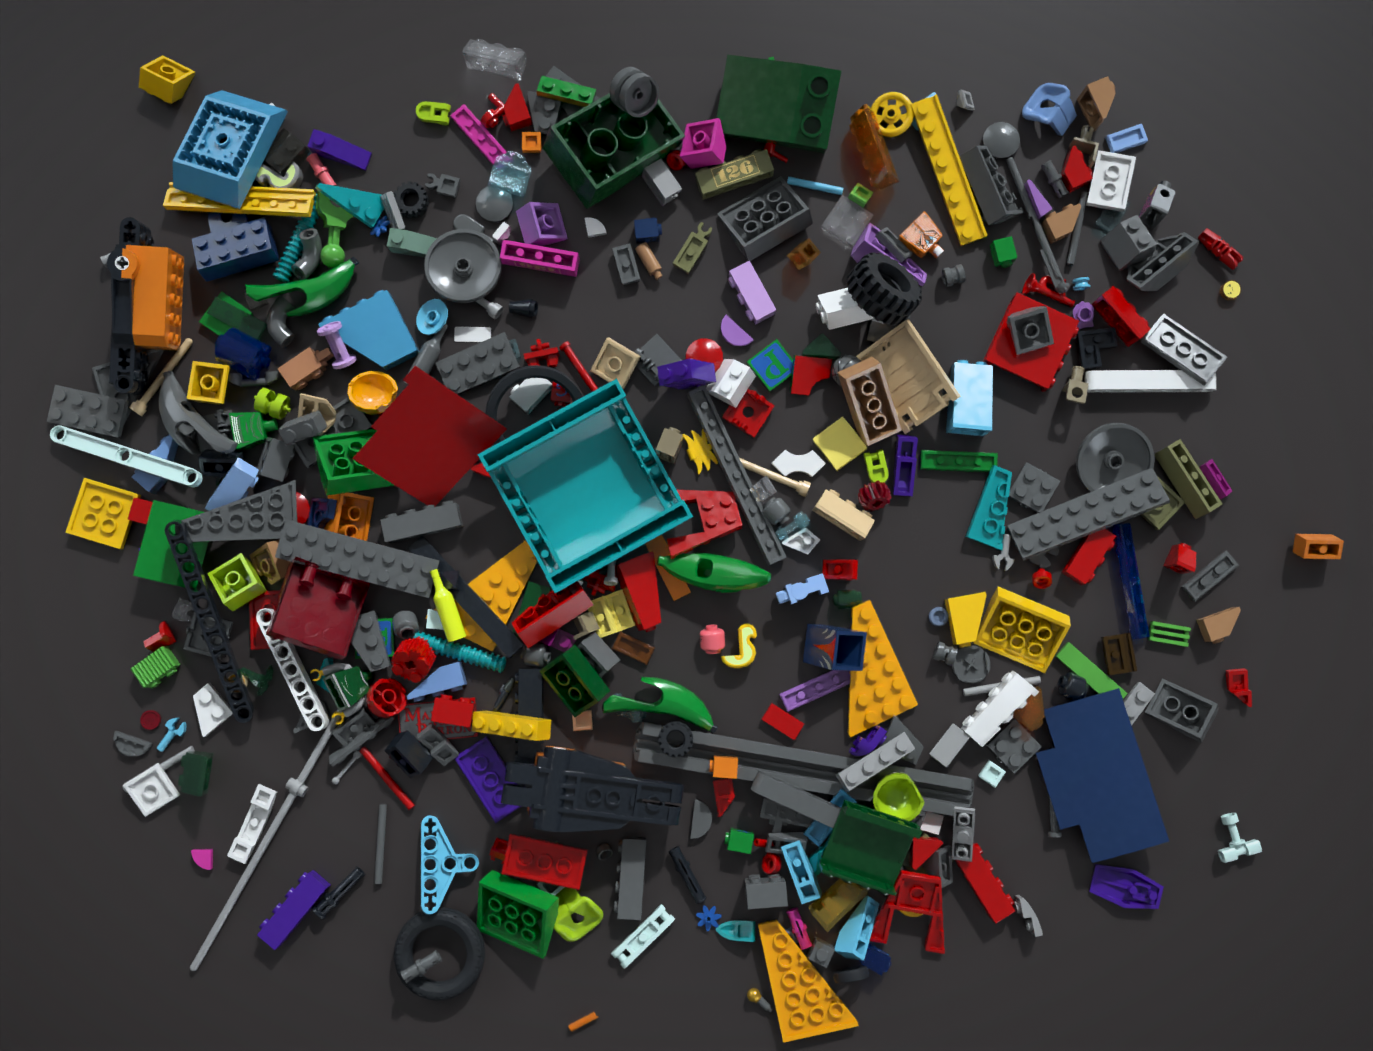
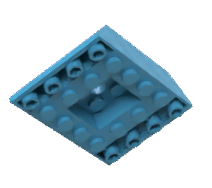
M222 90L206 95L173 159V187L240 209L288 111ZM227 137L224 143H220L221 139Z

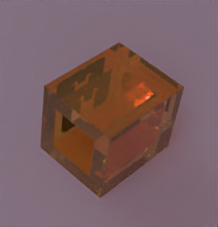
M808 238L798 244L787 256L800 270L809 265L821 252Z

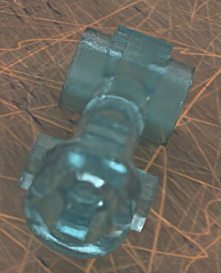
M801 511L793 516L795 521L784 528L781 525L777 527V530L774 532L780 541L789 538L787 534L798 527L801 530L807 528L810 525V519L806 513L804 514Z

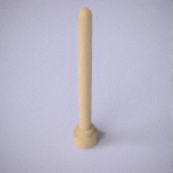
M187 338L142 398L136 402L133 401L129 407L140 416L145 414L147 411L146 404L163 383V373L174 369L192 345V339Z
M740 458L745 469L796 489V492H799V495L806 497L811 485L810 482L805 480L804 482H797Z

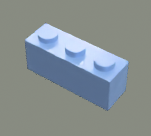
M237 458L209 499L205 509L210 511L246 498L249 493L246 491L248 487L253 488L259 479L256 477L259 469Z

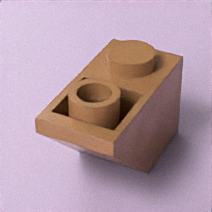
M1080 203L1075 206L1069 204L1062 208L1061 212L1056 214L1054 211L1045 216L1046 219L1041 225L1050 244L1068 237L1073 231L1081 209Z

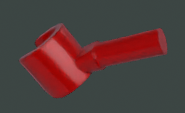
M766 143L764 150L767 149L769 157L774 156L785 163L788 161V158L774 151L775 144Z

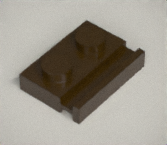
M1131 633L1101 637L1107 675L1137 671Z

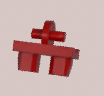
M536 339L537 345L530 346L531 352L524 354V359L528 366H540L539 361L545 359L547 360L548 367L558 366V357L560 356L558 348H550L549 342L542 344L541 339Z
M601 568L582 578V580L588 582L586 587L593 589L591 593L593 596L596 595L597 591L603 594L606 590L614 593L616 585L609 586L604 584V578L607 577V574L606 576L599 574Z

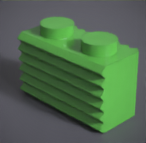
M162 646L134 665L130 670L143 688L150 687L153 689L161 683L160 679L175 674L177 672L176 668L181 664L168 646Z

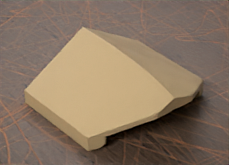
M301 393L298 418L319 410L327 424V428L320 434L322 436L335 423L336 411L327 399Z

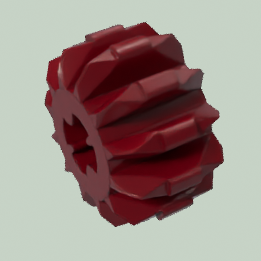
M880 481L870 482L868 485L865 484L864 488L859 489L858 493L859 503L864 510H869L870 512L876 509L879 510V508H885V505L889 504L892 498L888 486L885 482L880 483Z

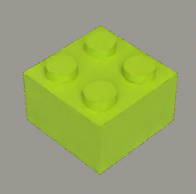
M242 553L208 573L223 604L232 611L267 591L251 561Z

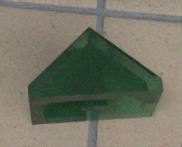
M822 333L802 351L801 356L837 360L840 358L841 352Z

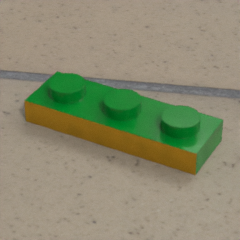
M542 76L537 88V95L586 107L594 102L596 89Z

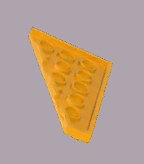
M525 540L468 585L507 625L538 561ZM454 599L467 635L464 638L493 652L497 644Z
M871 600L852 607L851 629L867 632L863 671H849V720L847 733L850 737L892 718L893 715H898L918 705Z
M778 920L758 923L783 1043L858 1026L857 1019Z

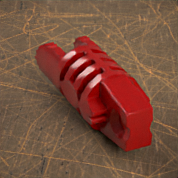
M1206 228L1198 236V239L1208 250H1212V254L1220 257V261L1234 270L1238 266L1237 264L1243 260L1242 255L1232 246L1229 247V244L1224 239L1221 240L1220 236Z

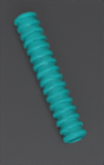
M316 196L313 199L314 205L311 217H300L301 220H298V225L295 226L296 231L292 232L294 235L290 237L291 241H288L289 246L285 247L286 252H283L284 256L280 258L279 267L275 269L276 273H273L274 278L279 281L289 283L290 280L288 278L292 276L291 267L299 260L298 257L302 255L300 252L303 251L299 234L305 229L314 228L313 225L317 223L315 220L319 216L315 210Z
M420 631L412 637L413 639L420 636L421 639L428 640L429 647H432V651L435 654L440 653L441 656L446 655L448 658L451 656L454 660L458 658V661L463 660L464 663H467V661L471 665L475 663V666L481 665V668L487 667L488 670L490 668L492 671L498 670V673L503 672L507 659L505 656L501 658L500 655L495 656L494 653L489 654L488 651L483 652L481 649L478 651L477 648L471 649V646L466 647L464 644L461 646L458 642L454 644V641L448 642L447 639L443 640L441 637L437 639V636L431 637V634L426 635L424 632L420 633Z

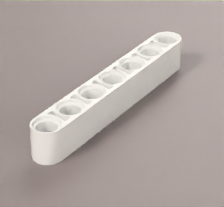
M1106 370L1084 372V381L1089 383L1087 392H1211L1217 390L1216 372L1205 386L1182 370Z
M261 609L256 615L257 622L308 727L312 731L327 728L329 717L294 645L280 639L275 640L273 637L266 635L270 621L267 623L264 620V615L269 612L272 618L274 609ZM283 647H286L288 649V655L286 657H283L281 655V649ZM292 664L297 668L294 675L289 671V667ZM299 682H303L305 684V690L303 692H300L298 690ZM308 699H311L314 703L311 710L306 706ZM316 717H320L322 719V725L320 727L315 725Z

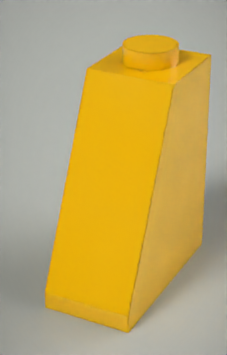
M986 592L944 599L946 611L949 615L948 621L953 645L959 644V648L971 646L970 642L976 641L987 596Z

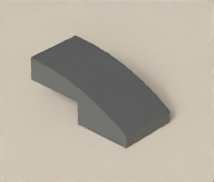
M432 723L417 734V740L431 751V756L443 766L459 755L451 742Z

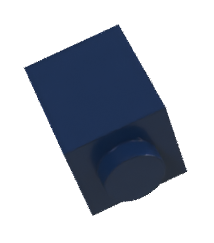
M657 218L634 220L637 244L659 242L662 228L661 224H657Z

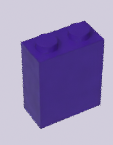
M686 359L657 367L659 386L685 390L716 382L714 363Z

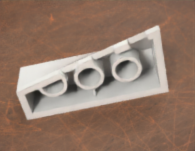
M1014 671L1006 673L1001 679L1002 683L998 687H994L989 692V697L986 701L980 702L975 709L976 712L972 716H968L962 723L961 729L982 747L1001 729L999 726L1001 723L1009 722L1013 718L1014 711L1019 708L1022 709L1027 704L1026 700L1031 694L1035 697L1039 693L1036 688Z

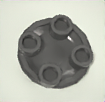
M997 122L990 125L984 132L983 144L987 146L994 159L1007 158L1013 155L1019 148L1020 137L1016 128L1011 124Z
M498 185L485 187L480 191L476 199V208L480 216L493 223H498L506 218L514 206L512 196L508 190Z

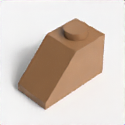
M1231 607L1198 619L1197 623L1204 641L1212 642L1213 644L1224 641L1223 637L1231 634L1241 611L1240 607Z

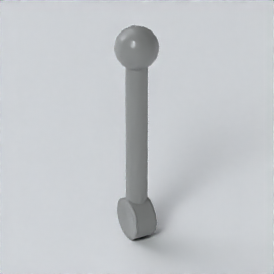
M359 751L354 752L353 758L337 777L332 779L333 784H338L348 768L356 759L362 756Z

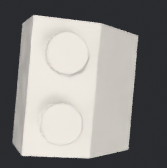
M724 359L720 368L715 373L716 382L708 384L706 389L710 395L736 408L756 376L750 367L734 359Z

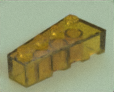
M839 878L821 895V898L816 899L808 908L815 919L828 932L858 901L868 894L870 889H865L854 882L851 884L846 883Z

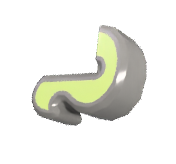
M295 162L291 164L284 177L262 164L255 180L263 187H267L269 183L273 188L298 189L303 181V173Z

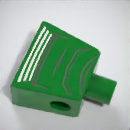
M261 412L229 413L233 440L238 443L237 450L245 451L266 442L267 437L270 438V431L278 430L277 420H266V416Z

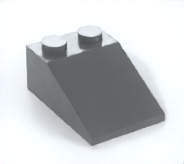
M1162 678L1145 713L1181 734L1202 743L1219 711V705Z

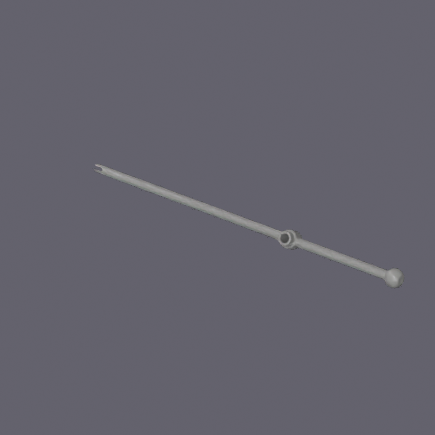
M336 715L331 719L298 779L290 778L285 788L290 793L190 965L191 971H196L296 796L304 797L309 787L305 786L304 782L331 737L332 730L336 728V722L340 721L341 716Z

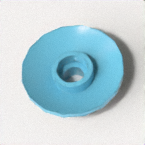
M432 299L423 304L416 318L418 330L425 335H432L440 331L448 317L446 304L439 299Z

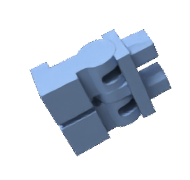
M823 573L805 579L806 583L800 582L793 585H785V590L776 592L779 604L787 601L790 602V605L797 603V601L804 599L809 593L818 591L819 595L829 592Z

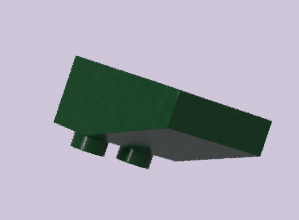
M727 54L717 118L721 120L724 136L761 143H773L778 146L825 154L829 142L841 70Z
M609 93L551 126L544 142L543 150L586 209L639 176L643 173L645 167L659 159H663L673 150L680 147L685 135L659 99L651 112L639 118L629 115L613 104Z

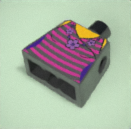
M1161 181L1148 195L1139 215V218L1146 227L1154 230L1168 214L1175 195V191L1170 189V182Z

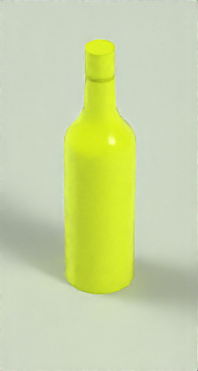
M438 570L430 571L435 586L433 600L447 641L452 642L467 636L452 593L443 586Z

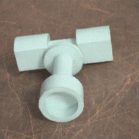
M1228 813L1221 816L1223 825H1228L1232 841L1229 842L1230 847L1218 850L1221 862L1227 863L1237 860L1238 856L1243 854L1250 856L1262 852L1258 840L1253 839L1245 842V839H1240L1235 824L1239 821L1237 813Z

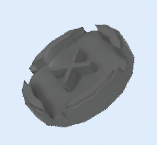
M978 646L962 647L957 650V655L951 668L958 680L974 684L981 682L989 673L990 659L988 654Z

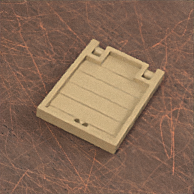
M909 319L899 324L856 356L861 361L873 357L881 363L904 434L913 430V425L918 426L944 409L949 405L948 401H955L961 397ZM942 389H945L947 392L945 395L942 394ZM908 414L910 419L907 420L905 415Z

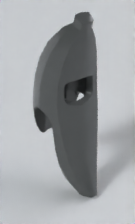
M172 371L164 372V380L159 394V411L163 424L174 441L189 453L200 454L195 441V436L198 432L216 451L225 452L226 454L234 452L238 443L223 436L197 412L191 401L187 399V395L175 378Z

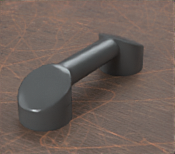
M279 371L265 372V378L243 379V373L228 374V381L241 387L268 386L281 378Z

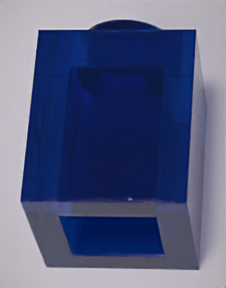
M871 943L868 944L864 961L859 960L861 964L881 976L891 966L889 954Z

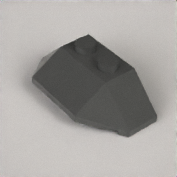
M1185 232L1156 240L1157 246L1153 256L1128 267L1127 281L1141 291H1158L1186 268L1199 241Z

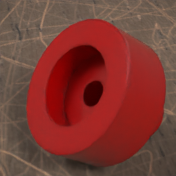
M673 150L667 156V164L673 170H680L686 164L680 157V150Z
M1043 568L1038 569L1032 575L1033 586L1040 589L1051 586V573Z

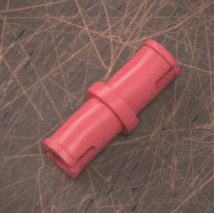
M317 153L309 155L306 160L315 171L314 175L316 178H319L322 184L337 186L328 173L329 169L323 165Z

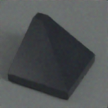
M459 570L440 572L443 586L448 591L460 590Z

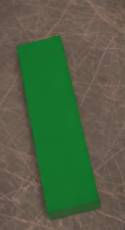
M920 451V470L990 472L992 465L997 466L998 453Z

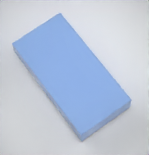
M1142 124L1105 137L1111 153H1118L1148 142Z

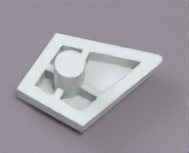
M804 528L782 541L781 544L808 555L820 539L807 528Z

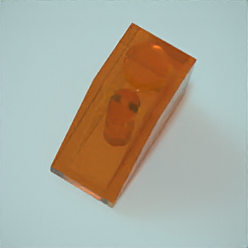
M1033 686L1039 693L1035 697L1031 694L1026 700L1027 704L1022 709H1016L1013 714V718L1024 728H1027L1028 731L1032 732L1034 729L1038 730L1043 724L1042 719L1045 717L1042 689L1039 686Z

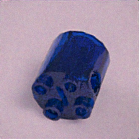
M233 327L217 338L215 343V359L256 381L263 368L267 369L271 363L269 354L272 347Z

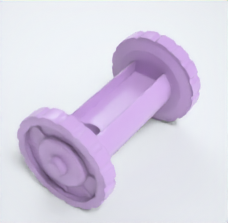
M340 321L328 323L317 330L318 336L326 337L336 359L332 363L334 369L347 367L357 360L355 354H348L338 330L342 327Z

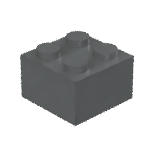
M780 873L768 874V877H760L759 874H754L744 879L748 909L788 906L786 881L784 876H780Z

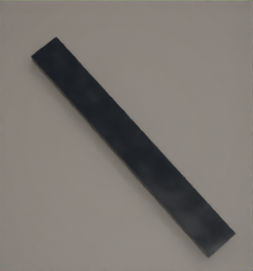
M423 536L419 537L408 548L413 554L439 560L437 569L439 575L440 572L455 571ZM459 575L460 590L450 591L453 598L511 659L524 644Z

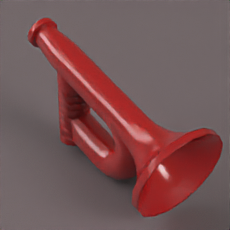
M1032 273L1023 286L1022 293L1024 295L1029 292H1038L1070 307L1074 306L1075 300L1072 301L1066 297V292L1057 293L1046 287L1047 283L1053 285L1050 275L1043 276L1038 283L1036 275Z

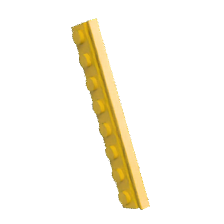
M937 94L912 103L915 121L960 246L986 238L988 236Z
M169 182L170 188L167 189L163 206L166 210L311 217L314 205L313 199L316 193L313 189L251 186L241 208L237 209L175 189L173 182Z

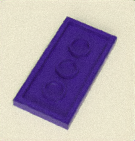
M488 736L454 758L495 823L521 807L501 803L503 784L518 785V783L504 780L506 764Z

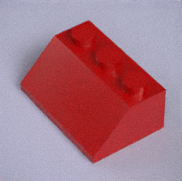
M1114 286L1091 304L1111 328L1115 327L1116 334L1127 347L1141 339L1151 329L1147 320L1140 317L1136 312L1135 306L1128 303L1122 291Z

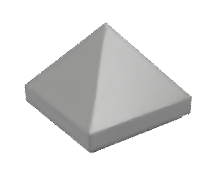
M959 90L956 106L971 111L975 110L971 93Z

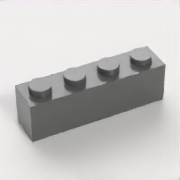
M446 501L441 503L442 506L434 507V505L424 506L423 510L417 512L415 509L404 511V514L399 516L396 513L388 514L385 516L386 519L380 520L384 540L390 544L463 527L459 504L453 503V501Z
M623 836V840L619 841L618 853H622L621 861H617V873H620V881H616L615 893H619V901H615L614 913H618L617 919L641 920L647 838Z

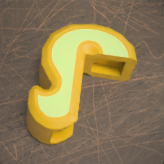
M743 624L738 628L740 655L720 656L722 662L728 667L742 668L754 661L756 651L750 638L755 639L757 633L753 625Z

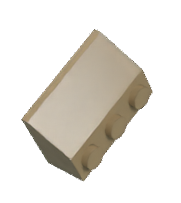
M832 489L830 491L825 490L812 511L857 540L865 539L875 521L871 518L872 515L865 510L861 512L856 509V505L853 502L842 500L839 498L840 494Z

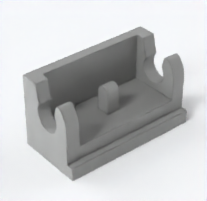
M662 159L644 168L642 178L662 206L675 199L678 193L682 191L681 186Z
M953 723L929 754L947 768L969 740L970 736Z

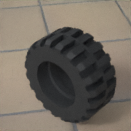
M873 252L864 255L847 277V287L849 294L852 295L851 298L858 303L861 309L866 311V314L871 315L877 321H882L884 324H901L911 315L922 300V290L917 280L913 278L914 276L906 270L907 268L900 265L898 261L891 259L890 256L882 255V253Z

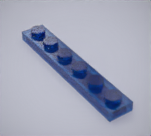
M1130 523L1113 525V534L1116 535V554L1119 558L1123 594L1126 599V612L1129 617V630L1132 634V640L1150 637Z

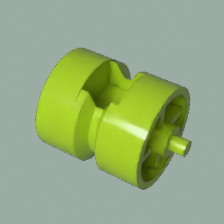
M262 388L257 396H254V410L257 412L269 413L271 417L282 420L287 412L291 411V408H289L290 397L280 393L275 395L274 391Z

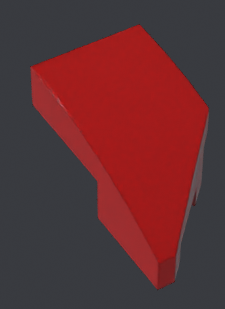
M1245 668L1226 670L1227 690L1248 707H1252V691L1248 689V670Z

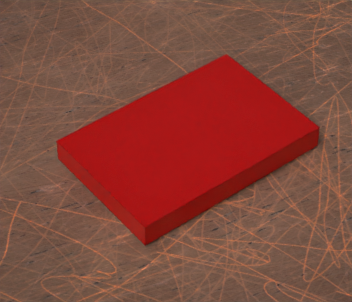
M281 590L266 591L249 601L251 650L270 649L257 622L256 615L258 611L264 608L275 609ZM269 612L264 615V620L267 623L271 620Z

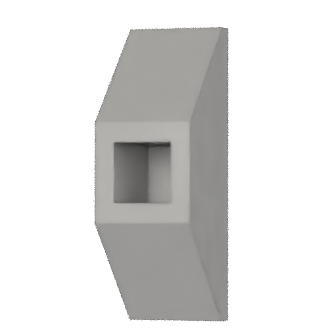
M954 807L952 859L972 862L975 829V809Z

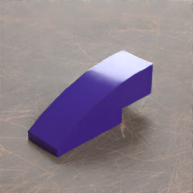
M897 435L893 495L913 496L917 462L918 438L916 436Z

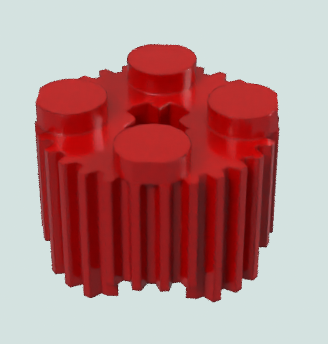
M418 636V638H409L408 640L401 641L392 656L393 673L401 675L400 677L407 678L413 683L420 682L422 678L424 679L436 660V655L432 651V647H429L428 640L421 639Z

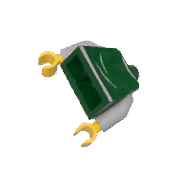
M334 663L323 667L320 671L313 669L310 672L317 671L319 673V677L313 679V681H318L323 675L325 676L322 679L338 710L343 711L332 714V718L336 715L341 716V720L336 722L337 725L343 722L344 717H349L362 708L370 688L367 682L373 679L370 670L367 669L361 672L358 666L352 668L350 664Z

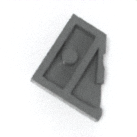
M893 715L885 734L887 738L882 745L905 732L915 749L901 759L916 765L924 747L912 735L911 731L903 725L899 718Z

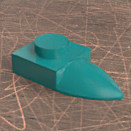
M728 921L719 925L716 931L728 940L755 942L756 921Z

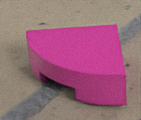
M213 849L191 850L193 860L198 866L207 870L213 869Z

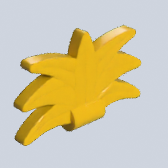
M703 429L702 436L693 430L691 431L694 441L689 436L682 434L688 444L687 454L690 461L693 460L695 462L698 475H700L702 470V462L707 471L710 469V460L718 464L716 457L710 451L712 447L710 444H707V437Z

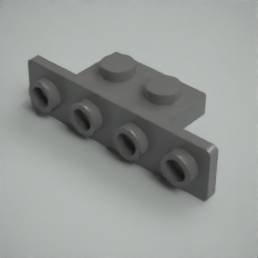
M362 707L332 730L333 736L343 746L329 756L330 765L333 767L336 764L342 763L347 755L359 750L364 742L368 739H373L381 729L389 727L395 717H379L374 720Z

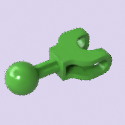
M317 191L315 210L323 220V228H329L328 244L322 248L320 258L325 266L334 268L345 260V253L339 246L340 230L346 228L347 221L353 215L342 207L334 206L328 197Z

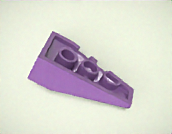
M869 222L854 245L851 257L858 263L864 255L873 252L890 256L891 259H895L900 265L907 268L906 270L914 276L913 278L917 280L919 285L923 286L927 274L910 258L901 263L875 237L881 230Z

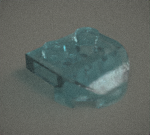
M507 151L506 154L497 156L487 185L524 197L531 175V166H528L523 155Z

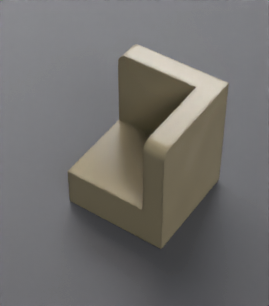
M592 611L580 615L573 620L579 631V634L573 636L574 640L600 629Z

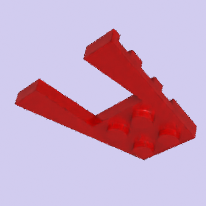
M677 490L679 496L686 504L696 502L703 532L667 539L670 558L674 559L675 556L681 553H688L699 545H706L715 538H721L742 529V522L733 492Z
M901 870L894 884L897 894L896 896L891 894L887 896L875 919L870 941L887 944L894 909L931 915L924 946L925 951L945 954L941 877Z

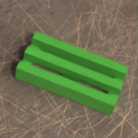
M1151 621L1148 640L1188 647L1189 643L1187 642L1190 637L1189 632L1191 628ZM1155 626H1158L1163 628L1184 631V633L1179 634L1156 630L1154 628ZM1153 634L1183 638V640L1180 642L1153 637Z

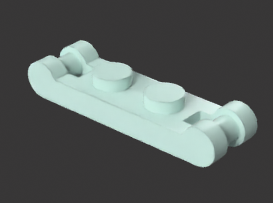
M662 904L612 951L611 955L614 958H618L621 962L620 965L624 969L675 920L671 914L669 915L665 911L666 908ZM659 916L663 920V922L660 925L655 920ZM625 949H627L630 952L629 956H626L623 953Z

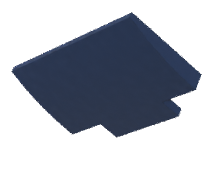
M1117 688L1042 709L1054 748L1036 752L1060 830L1080 825L1092 863L1169 842L1120 689Z

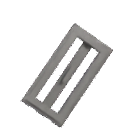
M390 191L381 195L380 197L391 228L404 229L405 225L393 192Z

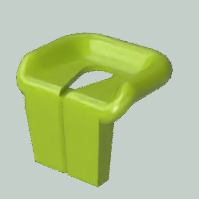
M564 887L555 895L559 897V907L554 930L566 941L573 942L581 939L602 921V909L590 898L581 897L576 889ZM577 913L584 916L581 922L574 923L570 915Z

